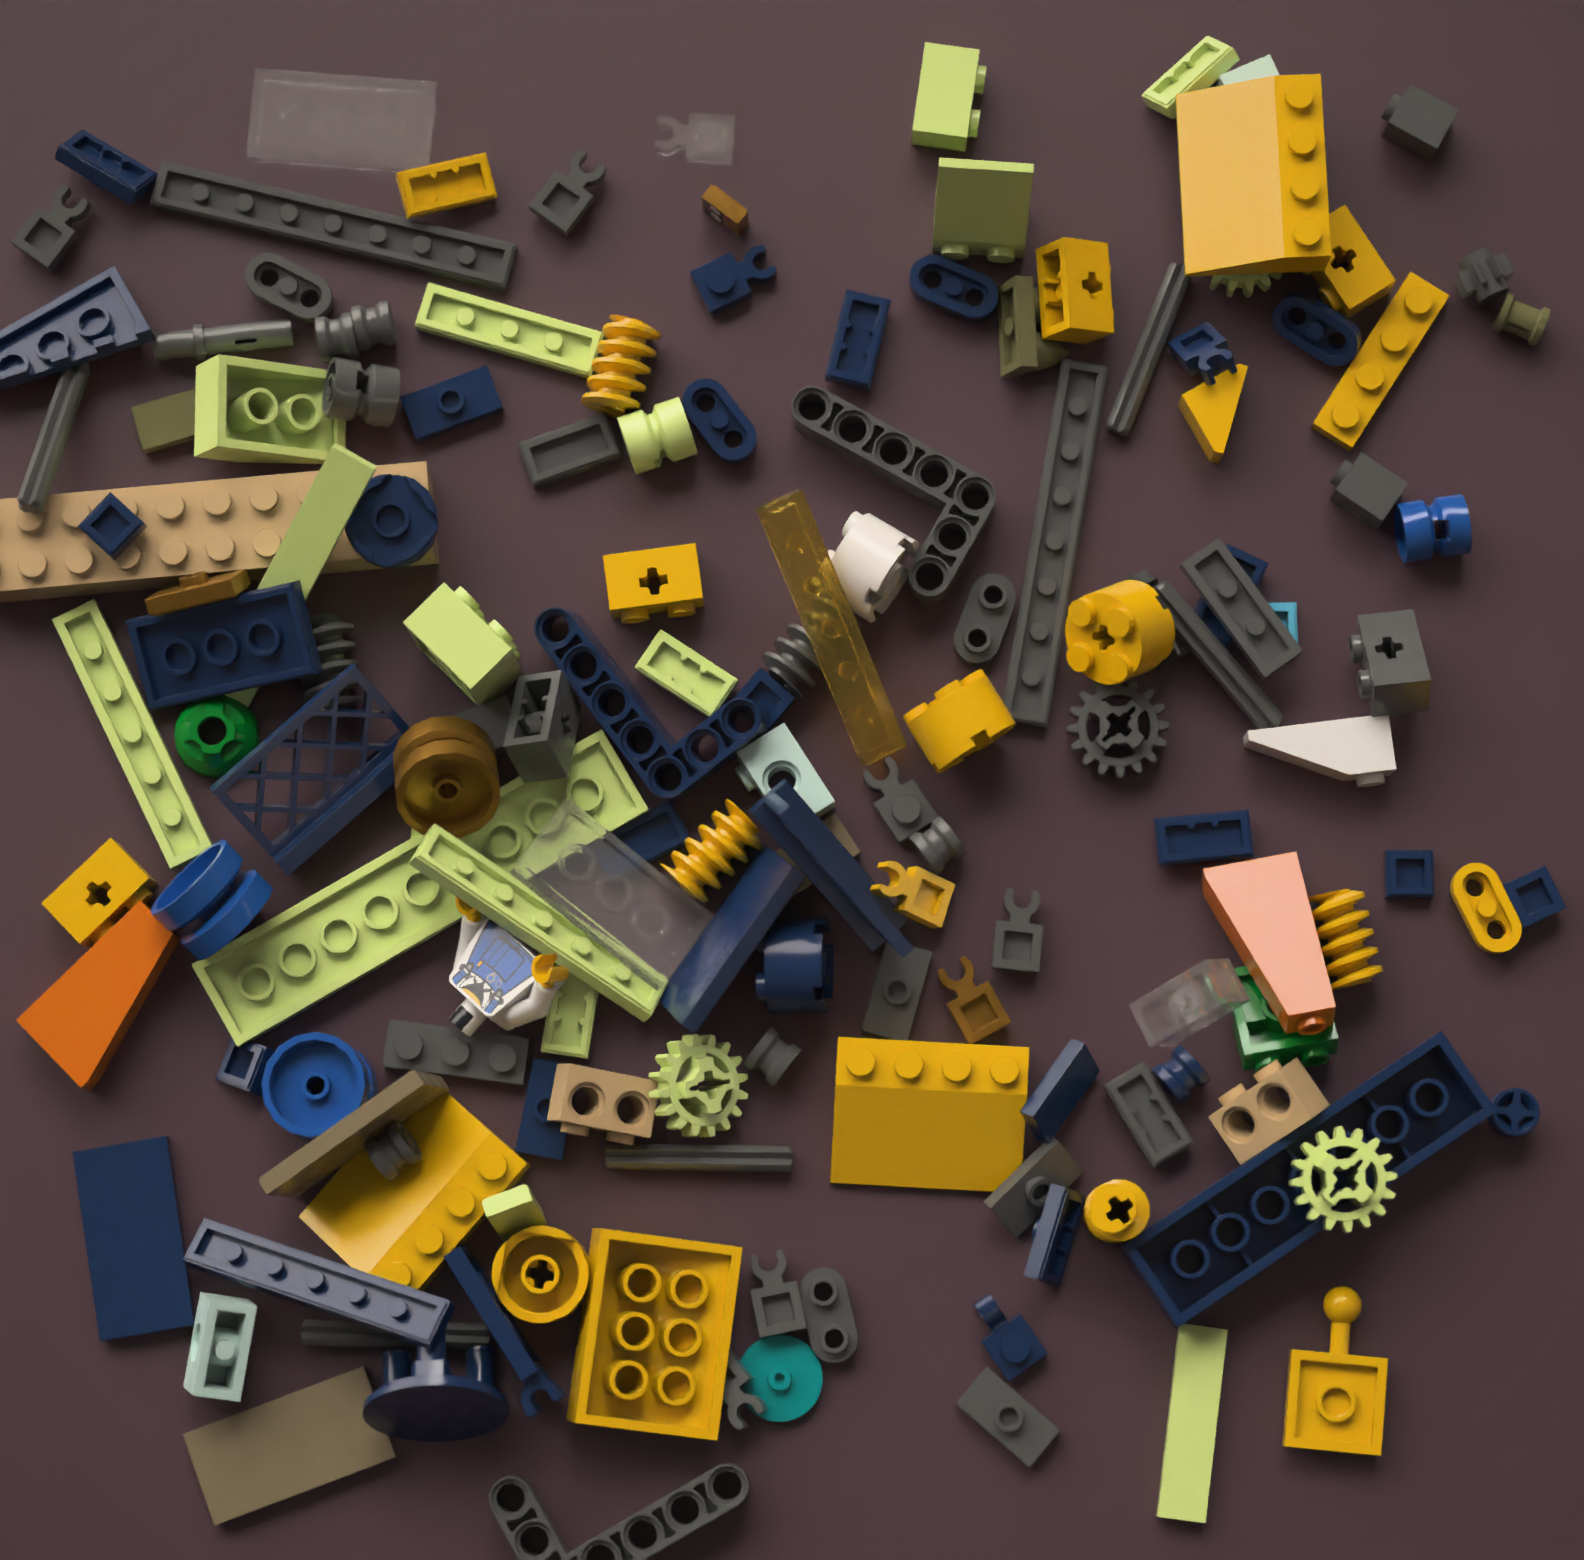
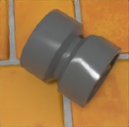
M333 357L328 366L323 387V416L351 421L357 415L363 424L389 428L394 420L399 401L400 370L372 364L365 370L359 361Z

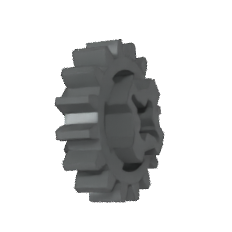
M1136 679L1129 683L1128 688L1121 687V683L1105 688L1103 684L1095 681L1093 684L1095 694L1091 696L1089 693L1081 691L1078 699L1083 708L1071 707L1068 713L1073 719L1078 720L1077 723L1068 725L1066 728V734L1078 737V740L1070 746L1071 753L1083 750L1086 755L1081 766L1085 768L1092 762L1098 764V777L1102 778L1108 768L1114 769L1116 780L1123 778L1125 768H1130L1131 772L1138 776L1142 772L1140 763L1142 760L1152 766L1157 761V757L1151 749L1164 750L1167 744L1163 738L1158 736V733L1167 731L1169 729V722L1157 719V716L1165 710L1164 704L1151 705L1149 701L1154 693V690L1151 688L1143 694L1138 693V680ZM1119 698L1129 702L1126 706H1110L1105 700ZM1143 713L1149 728L1147 741L1138 731V719ZM1131 714L1124 730L1127 736L1125 737L1123 734L1118 733L1114 737L1111 736L1107 742H1103L1111 726L1108 720L1116 724ZM1088 715L1091 717V721L1097 725V737L1092 743L1086 731ZM1109 750H1124L1132 756L1112 758L1106 756Z

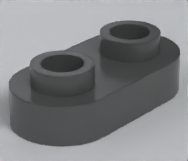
M274 253L257 255L246 267V284L251 293L264 303L305 323H315V317H327L331 312L334 298L328 283L322 277ZM268 274L278 275V281L275 285L270 287L263 285L265 276ZM313 294L319 297L318 303L315 306L305 307L303 305V300L306 296Z
M986 574L978 578L970 589L953 640L956 655L968 665H985L992 661L999 651L1016 602L1015 588L1006 577L999 574ZM989 589H995L1000 592L1002 599L996 604H991L985 600L984 593ZM974 632H979L985 636L986 643L981 647H974L969 643L968 637Z
M825 1267L816 1268L805 1275L799 1289L811 1347L820 1359L829 1363H839L848 1359L854 1353L858 1344V1334L845 1280L837 1271ZM820 1282L830 1284L833 1289V1294L827 1301H820L814 1295V1288ZM831 1329H837L843 1334V1343L838 1348H830L825 1343V1334Z

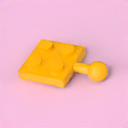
M1338 1286L1331 1289L1323 1301L1325 1315L1331 1320L1329 1353L1290 1349L1282 1446L1381 1456L1388 1358L1348 1355L1351 1323L1360 1315L1362 1303L1356 1291L1346 1286Z

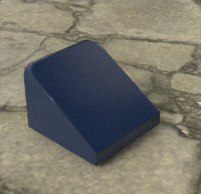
M231 1037L216 1080L263 1096L261 1082L266 1063L276 1050L251 1041L246 1042L239 1048Z

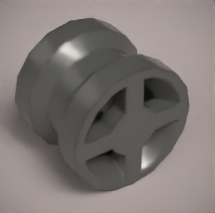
M388 300L379 301L375 307L365 308L362 305L351 306L353 326L360 352L370 350L375 344L382 343L387 347L397 345L395 326Z
M351 312L342 313L339 318L331 320L325 316L315 317L317 342L323 363L330 362L333 357L346 355L350 359L360 357Z
M941 816L932 820L931 827L924 833L916 832L909 837V841L915 851L935 875L944 871L945 863L952 858L960 859L967 854L956 834Z
M771 1027L749 1054L744 1065L750 1070L758 1069L765 1074L766 1082L775 1087L798 1058L802 1049L795 1044H786L780 1039V1032Z
M398 1120L390 1123L386 1128V1133L382 1136H372L364 1142V1148L372 1163L389 1181L399 1176L401 1168L406 1164L414 1165L423 1159V1154L417 1142Z

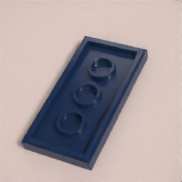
M300 580L240 593L233 598L154 617L148 614L125 620L149 711L323 672Z
M766 845L760 850L670 978L659 1000L682 1026L693 1033L699 1030L805 879V875Z
M169 1136L73 1152L100 1341L194 1326L196 1314L189 1267L183 1261L186 1254V1246Z

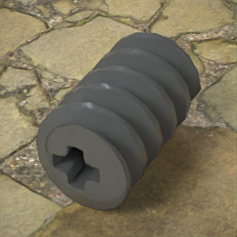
M815 595L810 600L815 612L803 609L798 614L803 626L791 623L786 627L791 641L778 637L774 641L778 654L766 651L761 656L769 673L799 699H803L801 692L796 686L799 682L810 687L816 684L809 673L811 668L822 673H826L828 670L821 657L824 654L834 659L840 657L833 643L836 640L846 645L852 643L846 628L849 626L858 631L864 629L862 624L843 606L831 599Z
M318 614L309 616L323 672L301 678L303 684L312 687L303 694V699L306 703L349 665L354 663L356 666H359L358 660L345 658L344 654L356 648L357 643L343 640L342 638L343 634L354 630L355 626L353 623L340 621L339 615ZM355 679L339 692L338 709H351L363 703V697L349 694V689L359 685ZM330 701L322 708H330Z

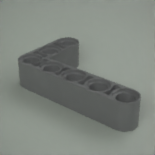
M814 385L799 389L791 402L792 423L798 432L942 511L912 563L908 575V590L912 598L918 603L933 605L942 601L948 594L992 516L996 502V489L992 482L981 474L821 387ZM815 402L824 408L825 413L817 420H807L799 413L802 406ZM858 425L866 434L858 442H847L840 435V431L845 426ZM895 446L904 451L906 458L898 465H890L882 460L881 452L888 447ZM928 469H938L945 474L947 481L939 487H929L923 483L921 475ZM969 491H978L986 497L987 504L979 510H972L964 505L962 497ZM951 530L957 531L963 536L965 543L957 550L946 549L939 541L942 533ZM925 570H932L940 575L942 584L934 590H926L918 585L916 577Z
M731 1462L719 1464L570 1551L534 1486L527 1478L511 1474L499 1479L493 1484L489 1492V1504L519 1560H589V1552L596 1545L609 1547L614 1553L615 1560H645L739 1505L749 1491L750 1480L742 1466ZM731 1471L740 1478L742 1483L741 1491L736 1497L730 1499L723 1498L715 1491L714 1480L719 1473ZM506 1484H516L524 1491L525 1502L521 1509L510 1511L501 1504L500 1491ZM690 1496L696 1500L699 1505L697 1519L690 1523H683L676 1519L672 1506L678 1497ZM647 1520L655 1526L657 1539L652 1546L640 1547L633 1542L630 1533L631 1527L635 1522ZM532 1526L540 1527L547 1533L549 1543L544 1552L532 1553L525 1547L523 1535L527 1528Z

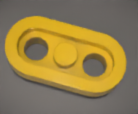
M1470 863L1460 868L1451 879L1450 893L1475 944L1481 950L1490 954H1501L1512 949L1520 940L1522 925L1498 875L1491 867L1483 863ZM1475 880L1481 885V894L1474 897L1468 894L1466 891L1467 881ZM1495 922L1502 927L1503 934L1500 939H1493L1488 935L1487 926L1489 923Z

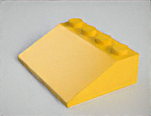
M1321 74L1276 75L1176 94L1185 277L1325 271L1332 255Z
M838 1037L830 1183L994 1192L1023 1163L1025 1119L1020 1110L1027 1102L1030 1047Z
M448 1092L403 1123L420 1147L423 1154L422 1160L414 1165L406 1164L401 1168L400 1175L389 1181L378 1171L366 1150H364L344 1164L298 1216L350 1267L420 1291H424L447 1264L444 1256L459 1246H463L487 1218L482 1205L483 1199L512 1189L531 1167L525 1159Z
M592 1228L588 1255L590 1279L581 1307L566 1420L579 1424L717 1441L743 1247Z

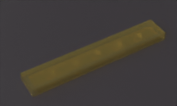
M795 489L756 508L755 510L861 764L868 766L907 746L803 491Z

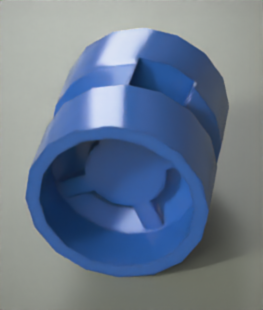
M1462 494L1436 497L1430 506H1427L1423 500L1396 503L1394 505L1395 539L1403 563L1429 560L1436 551L1442 557L1469 554L1471 552L1472 532L1470 516ZM1438 520L1439 534L1435 535L1433 521Z

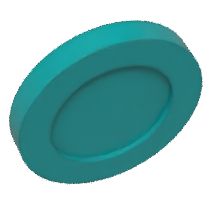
M777 1335L760 1339L746 1350L740 1360L754 1378L744 1389L748 1394H754L762 1398L767 1405L768 1411L762 1415L758 1414L751 1404H746V1406L763 1419L773 1422L794 1420L808 1412L820 1395L823 1383L820 1361L814 1351L798 1338L788 1335Z

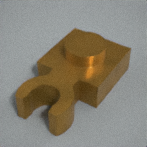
M963 956L959 958V962L965 972L962 979L958 981L951 980L943 968L938 970L937 975L941 985L947 990L954 991L957 995V998L947 1003L946 1006L967 1043L975 1044L1009 1025L1011 1020L989 981L977 987L972 981L974 967L971 961Z

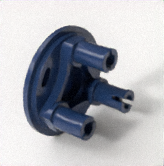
M447 1326L435 1351L417 1345L416 1361L414 1362L413 1355L411 1353L408 1354V1351L397 1349L384 1352L382 1355L383 1386L376 1389L365 1399L362 1412L365 1422L383 1434L406 1440L425 1442L463 1440L494 1431L502 1426L509 1416V1403L499 1393V1389L495 1387V1349L482 1345L469 1348V1351H466V1377L453 1375L450 1363L446 1361Z

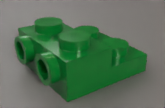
M1246 966L1224 970L1223 979L1233 1017V1031L1243 1071L1254 1069L1255 1073H1257L1276 1059L1283 1067V1063H1289L1296 1057L1299 1061L1301 1060L1303 1066L1316 1067L1327 1063L1330 1060V1055L1337 1054L1339 1037L1335 1022L1333 1025L1327 1026L1324 1031L1313 1035H1301L1299 1031L1286 1034Z

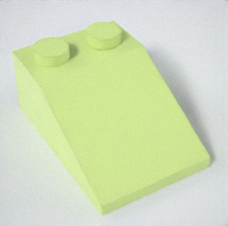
M939 157L932 252L941 253L942 257L950 260H965L969 255L987 256L989 261L995 263H1011L1015 261V258H1024L1034 164Z
M221 354L197 365L194 457L245 463L323 464L335 443L344 448L346 446V421L323 416L322 396L327 370Z

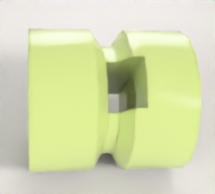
M679 397L655 404L652 413L648 415L640 409L617 417L620 431L636 475L660 467L662 458L667 457L671 461L676 462L698 454Z

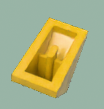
M1243 364L1236 365L1238 371L1234 374L1226 370L1215 376L1216 383L1212 386L1204 382L1182 394L1178 403L1181 413L1209 461L1216 464L1220 463L1224 454L1248 366Z

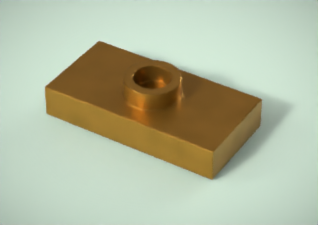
M246 569L208 577L206 571H199L179 578V585L158 590L146 598L145 603L149 615L154 617L236 597L247 589L251 583Z

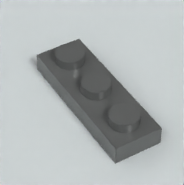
M1220 537L1181 563L1180 569L1262 680L1301 654L1302 648Z
M389 1019L382 1066L392 1069L417 1070L430 1074L525 1086L531 1039L475 1031L469 1037L459 1028Z

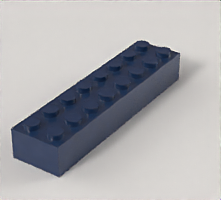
M1440 1031L1335 1100L1315 1117L1147 1227L1136 1237L1119 1246V1248L1171 1325L1179 1327L1323 1229V1216L1319 1215V1217L1312 1221L1306 1219V1215L1311 1208L1308 1203L1295 1205L1294 1200L1302 1194L1301 1187L1289 1186V1181L1300 1177L1301 1172L1292 1167L1291 1162L1292 1160L1306 1159L1307 1156L1300 1148L1303 1143H1309L1314 1147L1318 1145L1315 1133L1323 1131L1329 1139H1333L1334 1127L1343 1126L1345 1136L1350 1138L1355 1129H1362V1142L1365 1144L1374 1138L1380 1140L1378 1148L1375 1150L1378 1156L1391 1154L1392 1159L1384 1164L1385 1171L1397 1173V1178H1399L1497 1110L1443 1032ZM1333 1147L1326 1152L1336 1159H1347L1355 1150L1348 1147ZM1356 1164L1340 1172L1333 1171L1337 1182L1330 1195L1342 1188L1352 1189L1353 1185L1348 1179L1352 1174L1351 1170ZM1369 1165L1365 1169L1366 1185L1373 1190L1374 1173L1371 1165ZM1312 1169L1311 1183L1316 1195L1321 1189L1320 1174ZM1394 1180L1387 1181L1386 1186L1392 1183ZM1349 1199L1339 1200L1331 1207V1210L1349 1212L1358 1205H1355Z

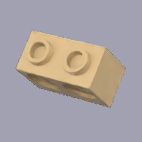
M1297 1057L1283 1067L1276 1059L1255 1073L1253 1076L1258 1083L1248 1090L1245 1089L1242 1083L1235 1086L1218 1098L1223 1107L1208 1116L1240 1165L1297 1129L1330 1105ZM1278 1087L1288 1093L1290 1104L1281 1099ZM1242 1110L1251 1115L1254 1120V1127L1245 1121Z
M557 1064L547 1120L561 1123L560 1132L588 1137L589 1130L596 1129L606 1131L605 1141L633 1145L635 1137H651L655 1116L654 1111L656 1110L658 1098H649L648 1093L658 1089V1082L575 1064ZM579 1088H582L587 1093L589 1099L586 1110L581 1114H578L572 1106V1096ZM624 1097H627L633 1105L632 1117L626 1123L622 1122L617 1114V1106Z

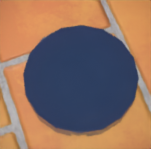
M391 474L377 475L371 478L345 527V533L355 552L368 563L386 569L406 567L422 559L434 545L439 530L438 509L429 491L415 479Z

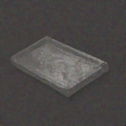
M255 68L246 157L248 161L400 172L431 165L438 84L436 81Z
M569 798L562 802L509 872L656 991L663 987L714 917L713 914Z

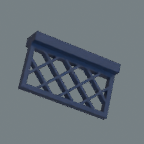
M352 663L214 783L210 790L289 876L395 783L393 753L399 738L410 727L357 666ZM355 679L364 689L363 710L338 709L339 692ZM372 700L381 710H371ZM330 701V708H322ZM311 716H329L327 741L302 740L303 723ZM337 717L362 718L360 742L335 741ZM370 718L390 719L399 729L385 743L368 742ZM295 731L294 740L286 739ZM276 747L293 748L291 772L266 771L267 755ZM301 748L326 749L324 773L299 772ZM334 749L359 750L358 766L349 774H332ZM367 750H368V751H374V752L367 758ZM259 763L258 771H250L256 764ZM239 779H257L255 803H235L226 791ZM265 779L290 780L289 804H263ZM298 781H323L322 798L314 805H297ZM331 782H339L331 789ZM243 811L255 812L254 823ZM263 812L288 813L286 830L271 842L261 831ZM296 813H304L295 821Z
M785 779L780 781L749 809L751 814L872 951L876 950L885 941L903 958L914 949L898 930L908 921L907 918L894 911L895 905L889 898H879L872 894L870 888L871 885L876 884L874 880Z

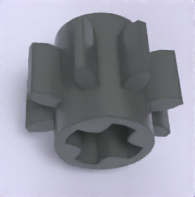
M1486 247L1469 254L1458 262L1462 272L1457 273V278L1453 279L1462 299L1472 296L1473 298L1475 297L1478 305H1482L1499 298L1510 290L1506 280L1511 279V275L1515 271L1506 253L1496 257L1495 254L1493 255L1490 247Z

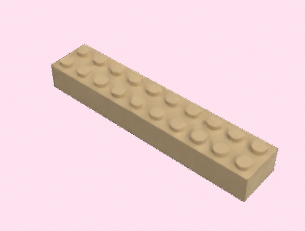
M427 461L376 465L377 468L372 478L382 474L404 475L413 478L429 491L434 501L433 477ZM319 471L50 494L47 497L43 511L39 514L21 511L17 498L0 499V603L161 589L179 585V578L199 571H206L208 577L246 569L250 581L262 580ZM110 492L147 526L116 560H113L78 527ZM344 529L321 574L386 568L368 563L355 552ZM437 536L434 545L423 558L408 566L439 564Z

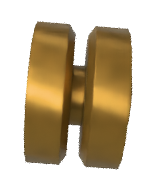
M455 716L431 717L414 724L399 738L393 753L397 810L407 825L420 834L425 835L435 823L456 838H462L480 830L494 817L500 803V784L495 746L485 730L467 719Z

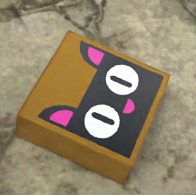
M710 185L701 197L703 211L740 237L749 225L747 209L716 185Z

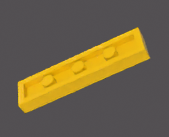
M1410 271L1312 423L1311 428L1350 452L1450 295Z

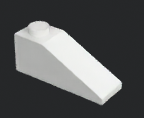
M1370 715L1248 730L1243 737L1244 747L1340 781L1356 780L1357 787L1384 784V776H1390L1397 769L1389 715L1375 717Z

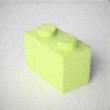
M925 42L911 144L966 152L968 137L977 138L981 110L972 109L974 93L983 94L987 66L978 65L980 49Z

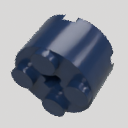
M828 918L776 919L758 944V954H764V973H757L756 997L757 1001L764 1002V1007L769 1009L770 1014L830 1013L831 1007L823 1000V998H833L834 990L833 945H824L822 933L831 932Z

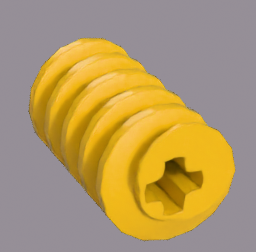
M609 315L608 317L612 322L605 324L602 329L603 335L608 340H602L597 345V352L602 357L596 358L592 362V369L598 375H591L587 378V387L592 392L582 395L581 403L595 412H605L606 416L617 418L625 415L626 409H640L641 404L630 397L631 392H645L646 386L635 378L636 375L651 374V368L640 361L642 357H656L657 352L646 345V341L661 340L662 334L640 320L622 315Z
M728 798L724 804L729 816L718 811H714L711 814L716 827L715 830L701 824L697 830L702 842L689 837L684 840L689 853L688 856L675 850L671 853L670 856L676 867L675 869L660 864L665 872L690 897L704 903L709 900L703 888L704 885L707 884L718 890L722 888L717 876L719 871L732 877L736 874L730 861L732 858L747 863L749 858L744 849L746 845L759 851L763 848L757 835L759 833L757 826Z
M1349 888L1308 897L1309 902L1320 904L1319 907L1312 911L1314 921L1324 922V925L1316 930L1319 939L1328 940L1329 942L1321 950L1324 958L1333 959V962L1326 966L1328 976L1337 977L1338 979L1331 984L1332 991L1371 982L1373 977L1383 971L1382 965L1367 963L1369 958L1379 953L1378 947L1366 946L1362 942L1374 934L1373 928L1359 927L1358 925L1360 921L1370 915L1369 910L1354 908V904L1365 897L1364 891H1355Z
M1111 1180L1096 1187L1087 1196L1083 1208V1220L1087 1229L1097 1239L1107 1243H1120L1136 1237L1146 1227L1150 1217V1204L1145 1192L1137 1184L1127 1180ZM1109 1200L1113 1204L1122 1202L1125 1205L1126 1210L1121 1214L1124 1220L1123 1223L1119 1219L1110 1221L1107 1218L1106 1213L1111 1210Z

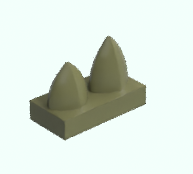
M1016 275L998 286L997 312L1001 377L1019 378L1030 371L1043 370L1061 362L1062 358L1064 359L1069 352L1059 342L1042 339L1041 333L1036 332V324H1040L1041 321L1038 288L1033 286V276Z

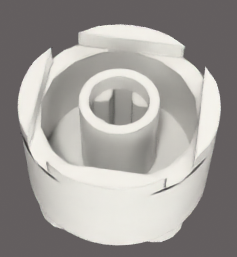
M855 511L843 527L842 536H844V539L836 552L831 549L826 552L818 565L816 574L823 577L820 585L823 595L872 623L875 621L873 611L876 610L883 614L903 587L910 571L903 565L908 555L916 558L919 542L870 513L862 515Z

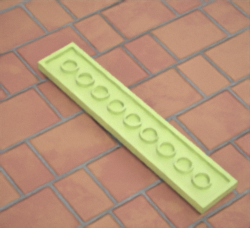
M601 729L574 744L568 778L525 784L520 776L500 787V803L494 817L480 830L457 839L525 884L588 848L595 841L645 814L649 809L607 736ZM418 834L233 940L209 958L192 964L194 971L237 1047L240 1048L246 1042L255 1040L462 920L463 914L456 907V896L409 865L425 835Z

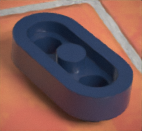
M939 255L921 257L911 268L909 278L911 292L919 301L968 322L986 320L994 313L997 307V286L985 274ZM928 276H936L940 279L941 284L937 288L931 289L923 281ZM974 293L982 297L983 303L979 306H971L966 301L967 296Z
M1295 291L1285 295L1273 311V325L1283 338L1328 365L1340 366L1348 363L1361 346L1360 330L1352 320L1306 292ZM1293 308L1303 309L1306 313V319H1297L1293 314ZM1339 332L1343 334L1346 343H1336L1332 338V333Z
M708 378L692 382L684 391L682 398L683 409L689 422L721 461L728 464H739L748 460L754 453L757 445L756 431L752 423L719 382ZM702 399H710L715 403L714 408L709 412L700 411L697 405ZM730 435H738L743 441L738 448H729L725 444L726 438Z

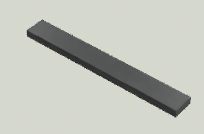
M166 161L161 162L150 202L154 209L507 292L518 250L517 244Z
M1063 358L1061 362L1003 699L1016 724L1043 729L1047 727L1108 366Z

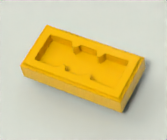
M486 152L400 171L395 175L407 219L497 198Z

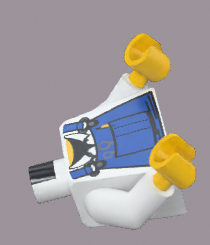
M456 896V907L463 915L460 939L449 982L466 999L450 1016L449 1020L463 1033L471 1037L487 1017L506 1031L545 1017L550 1010L556 991L566 983L565 980L569 976L568 969L565 966L554 967L555 960L557 959L556 953L537 956L515 935L488 917L485 918L482 913Z

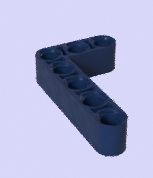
M554 607L542 611L536 618L534 634L540 645L559 670L563 671L568 682L656 796L662 798H683L689 795L737 757L736 752L754 742L768 731L770 714L765 705L754 699L734 698L676 742L579 614L568 609ZM564 617L569 624V632L564 640L557 642L552 636L551 628L556 619ZM591 653L597 661V669L592 677L585 679L579 671V663L585 655ZM619 690L625 698V707L619 715L613 716L607 708V699L612 692ZM748 706L753 710L755 723L749 731L743 733L737 728L735 717L741 708ZM643 727H647L653 735L652 747L645 753H641L635 745L636 733ZM711 735L718 743V752L713 760L707 762L699 753V744L704 737ZM671 764L679 768L682 776L680 785L674 790H669L663 782L664 770Z

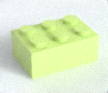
M443 582L403 624L418 648L477 706L496 700L518 679V676L523 674L518 659L521 657V654L516 650L518 647L514 644L513 637L496 620L493 619L490 623L485 620L483 612L479 609L480 605L461 586L453 591Z

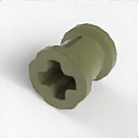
M1507 292L1498 309L1491 330L1497 333L1501 330L1527 339L1528 345L1535 347L1544 331L1551 309L1543 307L1539 310L1516 301L1514 294Z

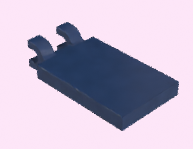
M459 1246L445 1255L446 1262L517 1375L524 1382L521 1404L528 1418L542 1411L536 1401V1394L540 1389L545 1390L553 1402L566 1396L562 1387L548 1376L545 1367L511 1313L500 1302L492 1283L470 1248Z

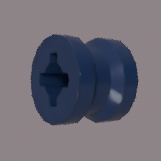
M1178 1045L1171 1052L1170 1060L1165 1064L1158 1063L1150 1070L1159 1084L1180 1105H1183L1189 1099L1191 1090L1196 1086L1203 1087L1210 1081L1208 1074L1181 1045Z
M1512 1088L1501 1091L1491 1098L1490 1102L1497 1111L1487 1117V1122L1498 1135L1517 1137L1532 1131L1537 1125L1540 1116L1539 1104L1528 1091Z

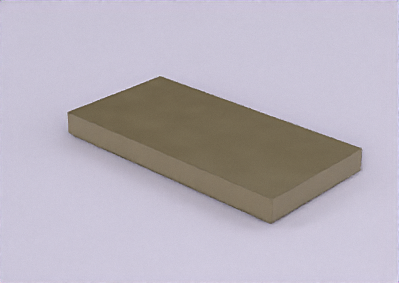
M411 1070L262 1175L258 1182L266 1195L298 1198L363 1152L366 1140L372 1136H382L386 1133L387 1126L395 1120L403 1124L450 1089L442 1076Z
M366 1366L183 1434L214 1526L398 1457L391 1436L373 1429L363 1418V1403L374 1392Z

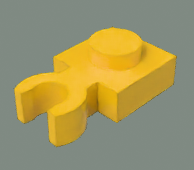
M896 861L879 862L877 868L888 873L890 883L888 887L884 884L871 885L870 891L872 894L879 898L897 897L895 912L931 929L942 928L955 884L919 866L908 867L906 872L904 867Z

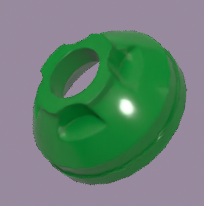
M226 695L190 702L180 713L174 732L175 745L183 762L195 773L216 779L224 776L260 744L261 738L260 726L252 710L238 700ZM212 718L222 720L227 729L225 738L216 745L205 744L201 740L199 733L202 724Z

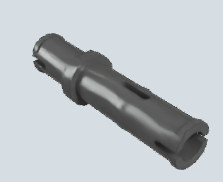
M291 318L204 328L203 323L194 324L193 329L154 333L157 339L152 340L156 362L197 357L198 361L208 360V355L294 346L295 344Z

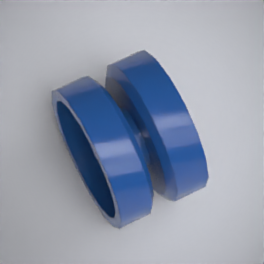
M225 839L217 841L205 849L180 871L162 891L150 911L168 931L185 927L182 932L181 943L199 961L209 958L233 940L259 913L273 890V887L255 869L239 873L243 858Z
M319 1032L296 1035L280 1045L266 1063L261 1082L264 1104L273 1120L290 1133L308 1141H312L379 1094L376 1073L366 1056L340 1038ZM319 1082L325 1084L324 1090L320 1094L315 1092Z

